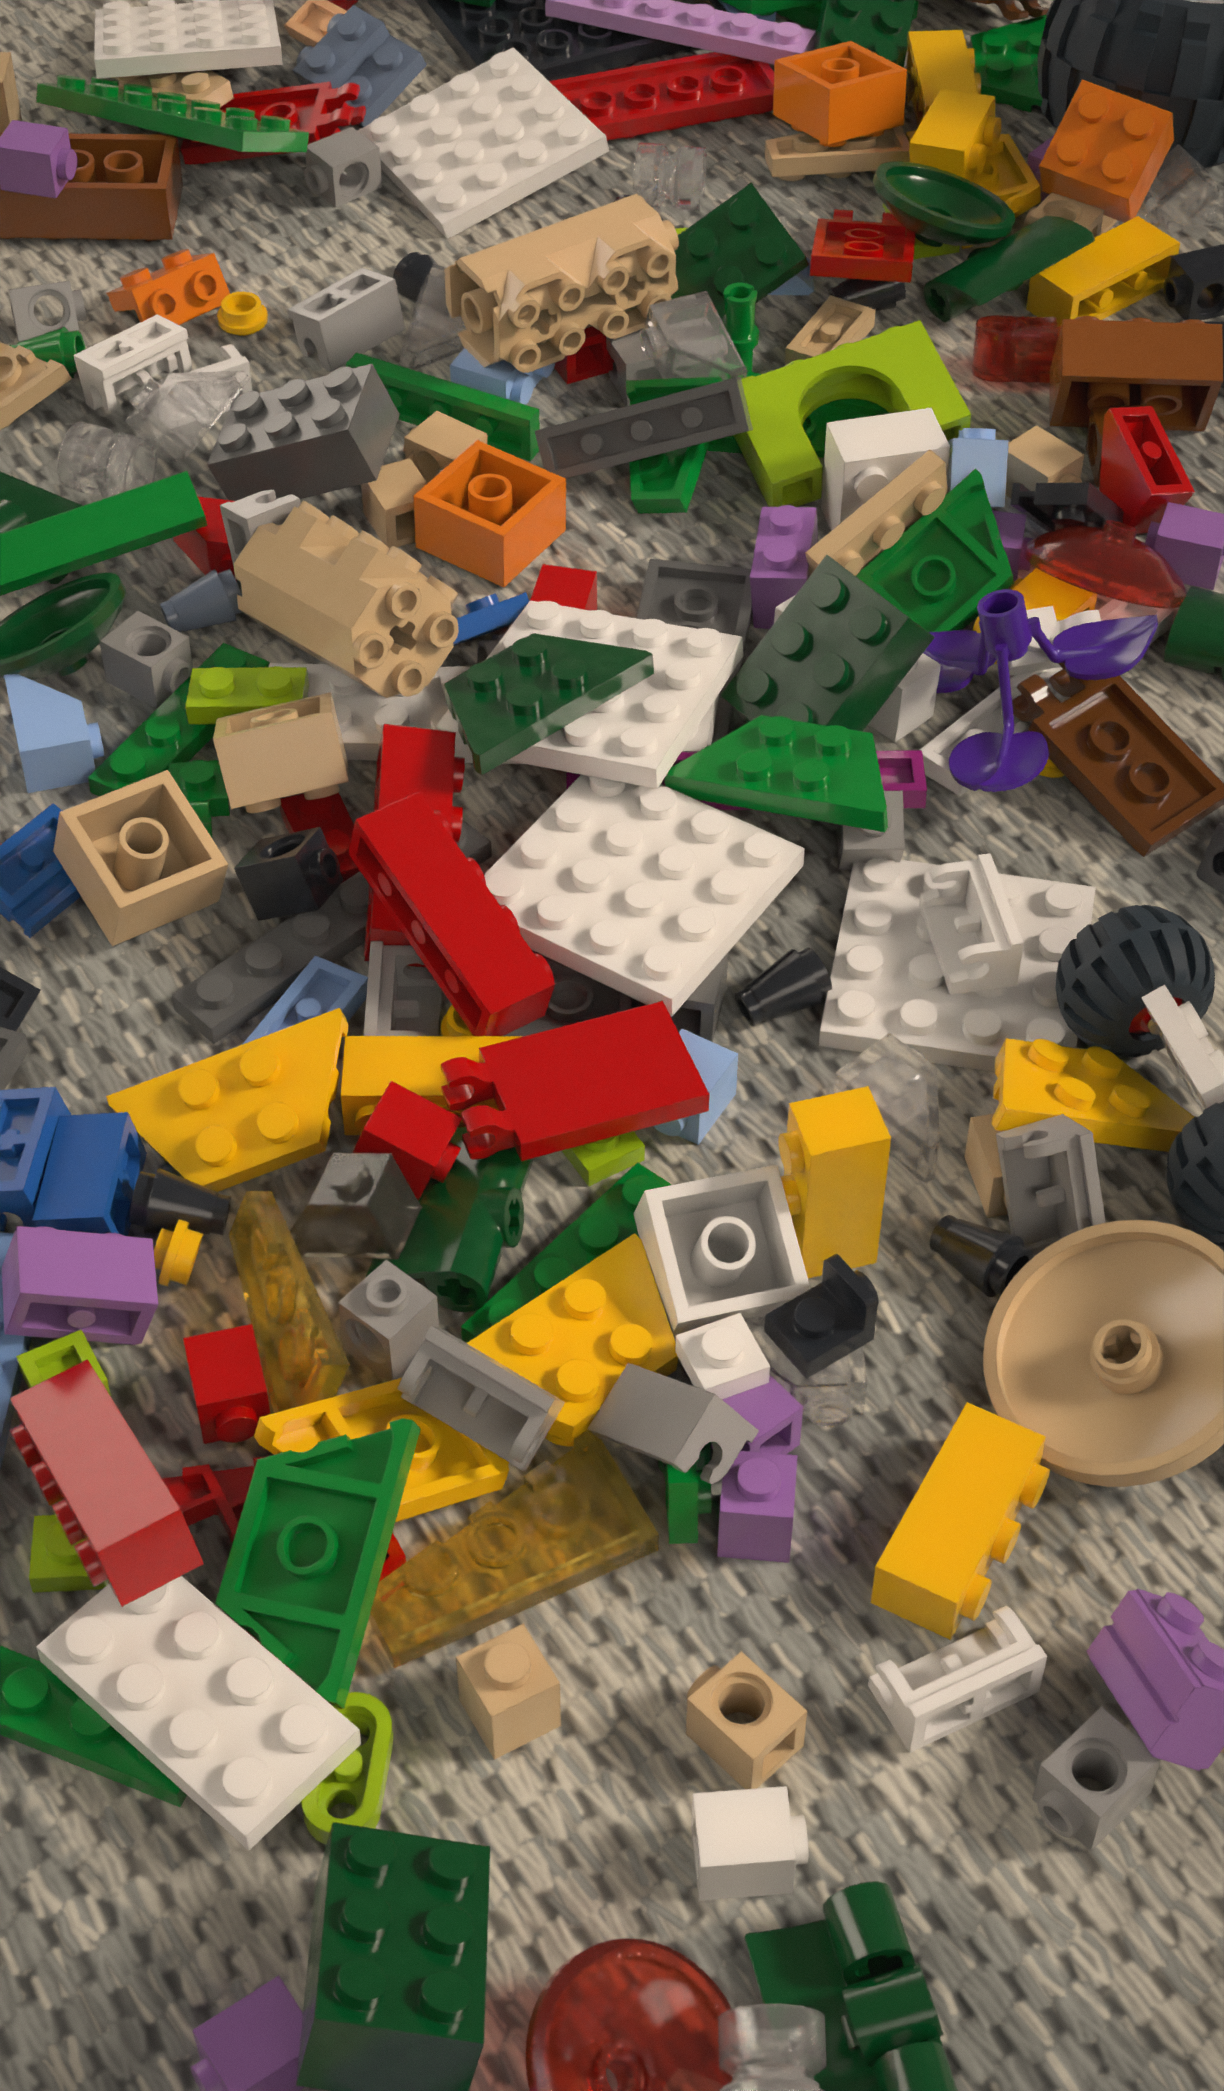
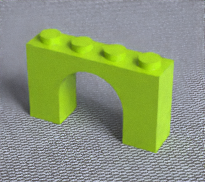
M921 320L904 326L890 327L880 334L854 343L841 344L831 351L805 360H794L779 369L741 379L753 430L733 436L768 507L784 505L798 507L822 498V465L802 427L805 419L818 407L831 401L853 398L876 403L890 413L932 408L947 441L959 438V430L970 428L971 413Z

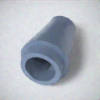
M213 569L170 597L169 600L160 603V608L169 627L179 632H185L236 621L235 615L242 613L238 609L237 594L242 597V593L230 569L218 574Z

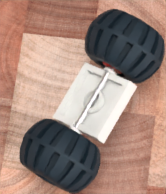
M1151 905L1123 907L1117 913L1111 911L1099 917V921L1093 925L1088 924L1077 933V939L1071 940L1063 951L1058 962L1055 987L1060 1012L1068 1027L1089 1047H1101L1114 1053L1117 1057H1140L1149 1055L1155 1049L1157 1051L1163 1048L1166 1049L1172 1063L1203 1114L1199 1117L1195 1116L1183 1127L1182 1132L1176 1136L1167 1157V1187L1171 1201L1179 1217L1195 1233L1224 1248V1055L1219 1049L1214 1051L1206 1037L1208 1032L1201 1021L1212 1002L1215 990L1214 963L1203 936L1180 915Z

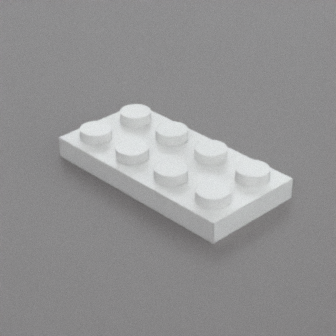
M182 1576L121 1607L108 1584L36 1646L40 1661L248 1851L361 1745L359 1728Z

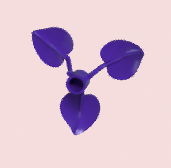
M1003 589L985 595L978 602L977 610L981 633L971 630L929 632L935 638L923 653L941 664L936 693L958 691L971 682L974 674L984 675L987 672V668L992 666L996 660L998 666L1003 719L1002 734L982 732L958 743L949 757V768L953 779L958 784L973 791L981 789L986 792H999L1025 785L1037 777L1044 769L1049 756L1048 745L1044 736L1034 731L1014 733L1008 662L1018 660L1027 653L1032 637L1052 663L1065 662L1066 672L1071 677L1082 680L1108 679L1126 673L1140 662L1157 630V614L1077 625L1058 634L1054 638L1052 645L1041 630L1039 618L1032 617L1028 619L1023 595L1016 590Z

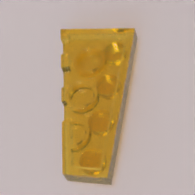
M246 1191L229 1232V1238L250 1321L253 1325L273 1412L277 1413L336 1396L350 1363L272 1191Z
M586 1430L574 1439L573 1449L552 1464L545 1460L524 1476V1485L498 1504L494 1505L489 1501L468 1517V1526L444 1543L437 1540L382 1579L378 1583L369 1622L393 1668H396L658 1551L659 1534L603 1441L591 1431Z

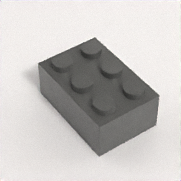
M373 364L356 368L341 367L322 377L306 381L295 379L287 382L282 387L260 393L249 391L233 400L207 466L227 499L237 501L265 490H274L276 499L291 494L302 499L377 481L400 414Z

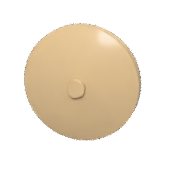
M1120 1220L1090 1226L1061 1238L1034 1256L1013 1277L999 1298L988 1324L983 1351L984 1377L991 1403L998 1416L1046 1436L1040 1465L1058 1475L1089 1485L1128 1487L1144 1485L1180 1474L1202 1462L1224 1444V1251L1205 1237L1173 1224L1150 1220Z

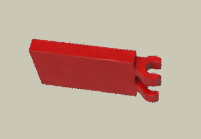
M331 82L236 93L233 94L234 98L220 107L223 113H226V108H241L255 111V118L258 121H261V116L290 119V128L309 132L308 145L340 132L341 130L338 128L340 126L345 127L363 122L366 114L365 106L351 107L346 103V101L358 99L360 87L356 83H347L333 89ZM184 138L180 149L185 164L192 165L294 153L240 152Z
M834 209L833 219L818 218L811 254L810 276L911 283L915 232L902 225L892 213L883 212L882 222L853 221L854 210Z
M663 1001L479 1048V1063L466 1057H456L441 1064V1071L447 1085L441 1086V1091L449 1110L459 1111L466 1109L461 1112V1118L468 1133L462 1134V1141L470 1159L474 1160L483 1159L500 1150L515 1147L520 1160L525 1161L709 1111L710 1094ZM494 1098L498 1110L486 1105L471 1106Z

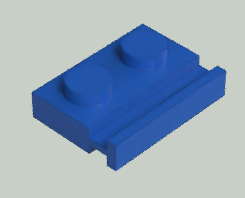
M525 592L499 602L497 594L494 593L466 604L465 607L468 614L456 618L459 633L453 642V646L513 624L529 603L527 593Z
M54 803L0 845V914L9 922L12 920L17 922L24 928L23 934L29 938L81 897L53 852L59 812L62 811Z

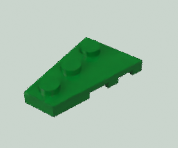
M721 377L626 380V394L630 400V405L720 382L722 379ZM710 442L629 462L631 500L638 514L687 513Z

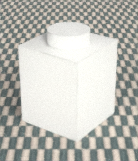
M787 1786L693 1793L691 1831L699 1901L793 1894L796 1865L808 1864L809 1851L804 1815L791 1816Z

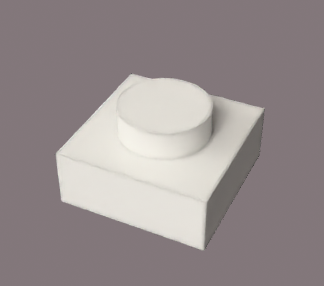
M741 1313L676 1335L675 1352L693 1386L714 1393L721 1399H725L769 1383L770 1365Z

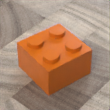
M852 41L776 59L774 65L773 115L790 124L792 129L805 132L817 139L819 144L827 147L843 146L847 143V140L860 136H881L887 129L904 125L907 69Z
M1082 79L1039 164L1043 192L1048 194L1053 192L1103 209L1105 216L1124 223L1135 218L1174 141L1173 113Z
M476 440L413 496L415 547L503 588L566 531V478L479 440Z

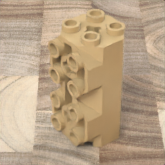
M634 194L459 258L455 261L456 264L444 270L446 306L452 319L461 316L466 330L458 332L462 345L484 368L505 360L520 372L529 373L563 360L566 355H573L578 352L585 342L584 329L593 326L608 338L617 339L646 328L652 322L664 319L672 307L671 295L678 290V282L675 275L676 255L674 252L679 245L678 235L674 225L669 220L662 221L660 214L642 196Z
M304 500L298 508L294 506L283 524L277 525L272 522L258 526L234 562L235 579L241 582L242 597L237 594L239 610L268 631L385 698L398 694L406 697L419 694L425 686L429 685L452 650L453 642L459 633L458 621L451 615L453 603L459 596L455 590L431 575L429 578L419 572L422 565L395 546H392L390 549L371 534L363 530L359 533L334 515H331L329 518Z

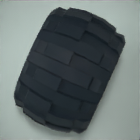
M1224 0L1052 1L1047 12L1038 53V90L1043 98L1041 110L1045 118L1056 129L1083 79L1173 113L1174 141L1161 168L1200 169L1224 163Z

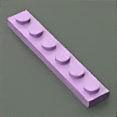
M546 0V16L774 65L776 59L812 51L815 43L816 31L801 28L795 23H776L757 19L756 16L749 13L734 14L715 10L707 4L691 5L672 0Z

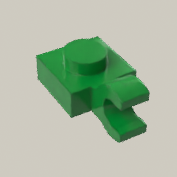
M193 760L190 762L169 763L170 774L213 839L212 817L230 816V803L219 761Z
M711 1442L702 1448L699 1459L686 1473L658 1460V1467L665 1477V1506L669 1544L698 1543V1514H711V1484L700 1478L704 1466L711 1460Z

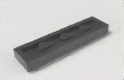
M735 377L535 431L543 468L567 479L752 431L753 427L741 377Z

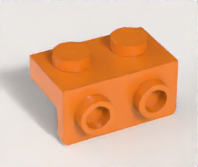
M189 249L180 250L162 258L161 261L164 267L152 273H149L148 268L144 267L121 276L120 280L123 286L107 292L115 312L135 310L140 323L158 314L177 325L221 306L223 298L230 294L215 254L208 253L191 256Z

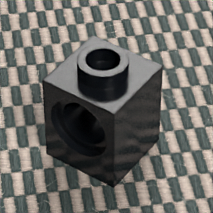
M1224 244L1171 256L1168 278L1165 279L1163 285L1164 297L1167 304L1172 308L1174 307L1184 320L1197 319L1202 321L1224 316Z
M321 827L260 839L234 867L258 921L319 910L344 880L340 872L337 855L329 848Z

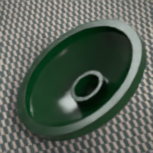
M901 161L886 162L879 165L876 169L873 184L879 198L902 225L915 232L916 239L926 245L941 247L944 243L954 246H969L993 242L1008 235L1013 228L1015 214L1012 209L992 192L961 176L935 167Z
M97 573L75 579L38 596L0 621V680H5L4 675L19 674L31 680L46 677L56 672L60 676H66L82 668L89 660L87 654L95 649L108 634L123 607L126 588L119 576L114 573Z

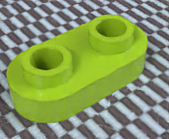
M349 1692L344 1708L333 1707L359 1728L360 1733L366 1735L369 1739L364 1745L356 1748L301 1801L304 1821L308 1831L316 1840L325 1845L327 1844L332 1822L376 1828L380 1820L394 1741L393 1728L387 1707L378 1698L367 1693ZM339 1803H349L356 1808L346 1818H335L329 1814L330 1809Z

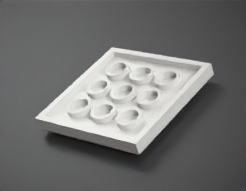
M150 0L148 6L130 7L128 2L122 1L106 3L103 5V9L95 10L94 61L97 79L283 65L273 0H193V3L175 4L174 0Z
M514 47L494 55L487 62L466 73L455 76L451 81L427 94L417 96L410 103L386 116L376 118L371 124L358 130V132L379 147L380 164L383 172L446 238L459 234L609 152L606 135Z
M529 601L487 659L513 645L515 641L536 633L646 650L653 654L654 674L508 761L658 789L742 659V636L720 633L711 628L695 629L666 624L658 619L642 620L613 615L604 610L589 611L560 606L552 601ZM448 709L435 726V730L456 732L455 750L471 753L468 744L464 745L458 732L457 720L452 718Z
M581 774L484 874L486 886L500 905L507 906L514 914L519 925L520 934L532 950L646 1005L663 1001L672 1017L803 867L805 848L660 784L658 789Z
M889 858L871 859L867 863H853L830 978L832 990L827 993L820 1028L819 1046L995 1072V1059L1006 1038L1030 1042L1036 1039H1046L1060 1046L1076 1048L1077 1035L1066 1024L1057 1001L1055 990L1058 962L1069 942L1077 939V933L1088 924H1091L1096 887L998 873L1024 942L1017 986L950 995L919 906L920 893L936 888L947 889L952 887L957 881L933 883L929 871L939 866L936 864L907 860L895 862Z

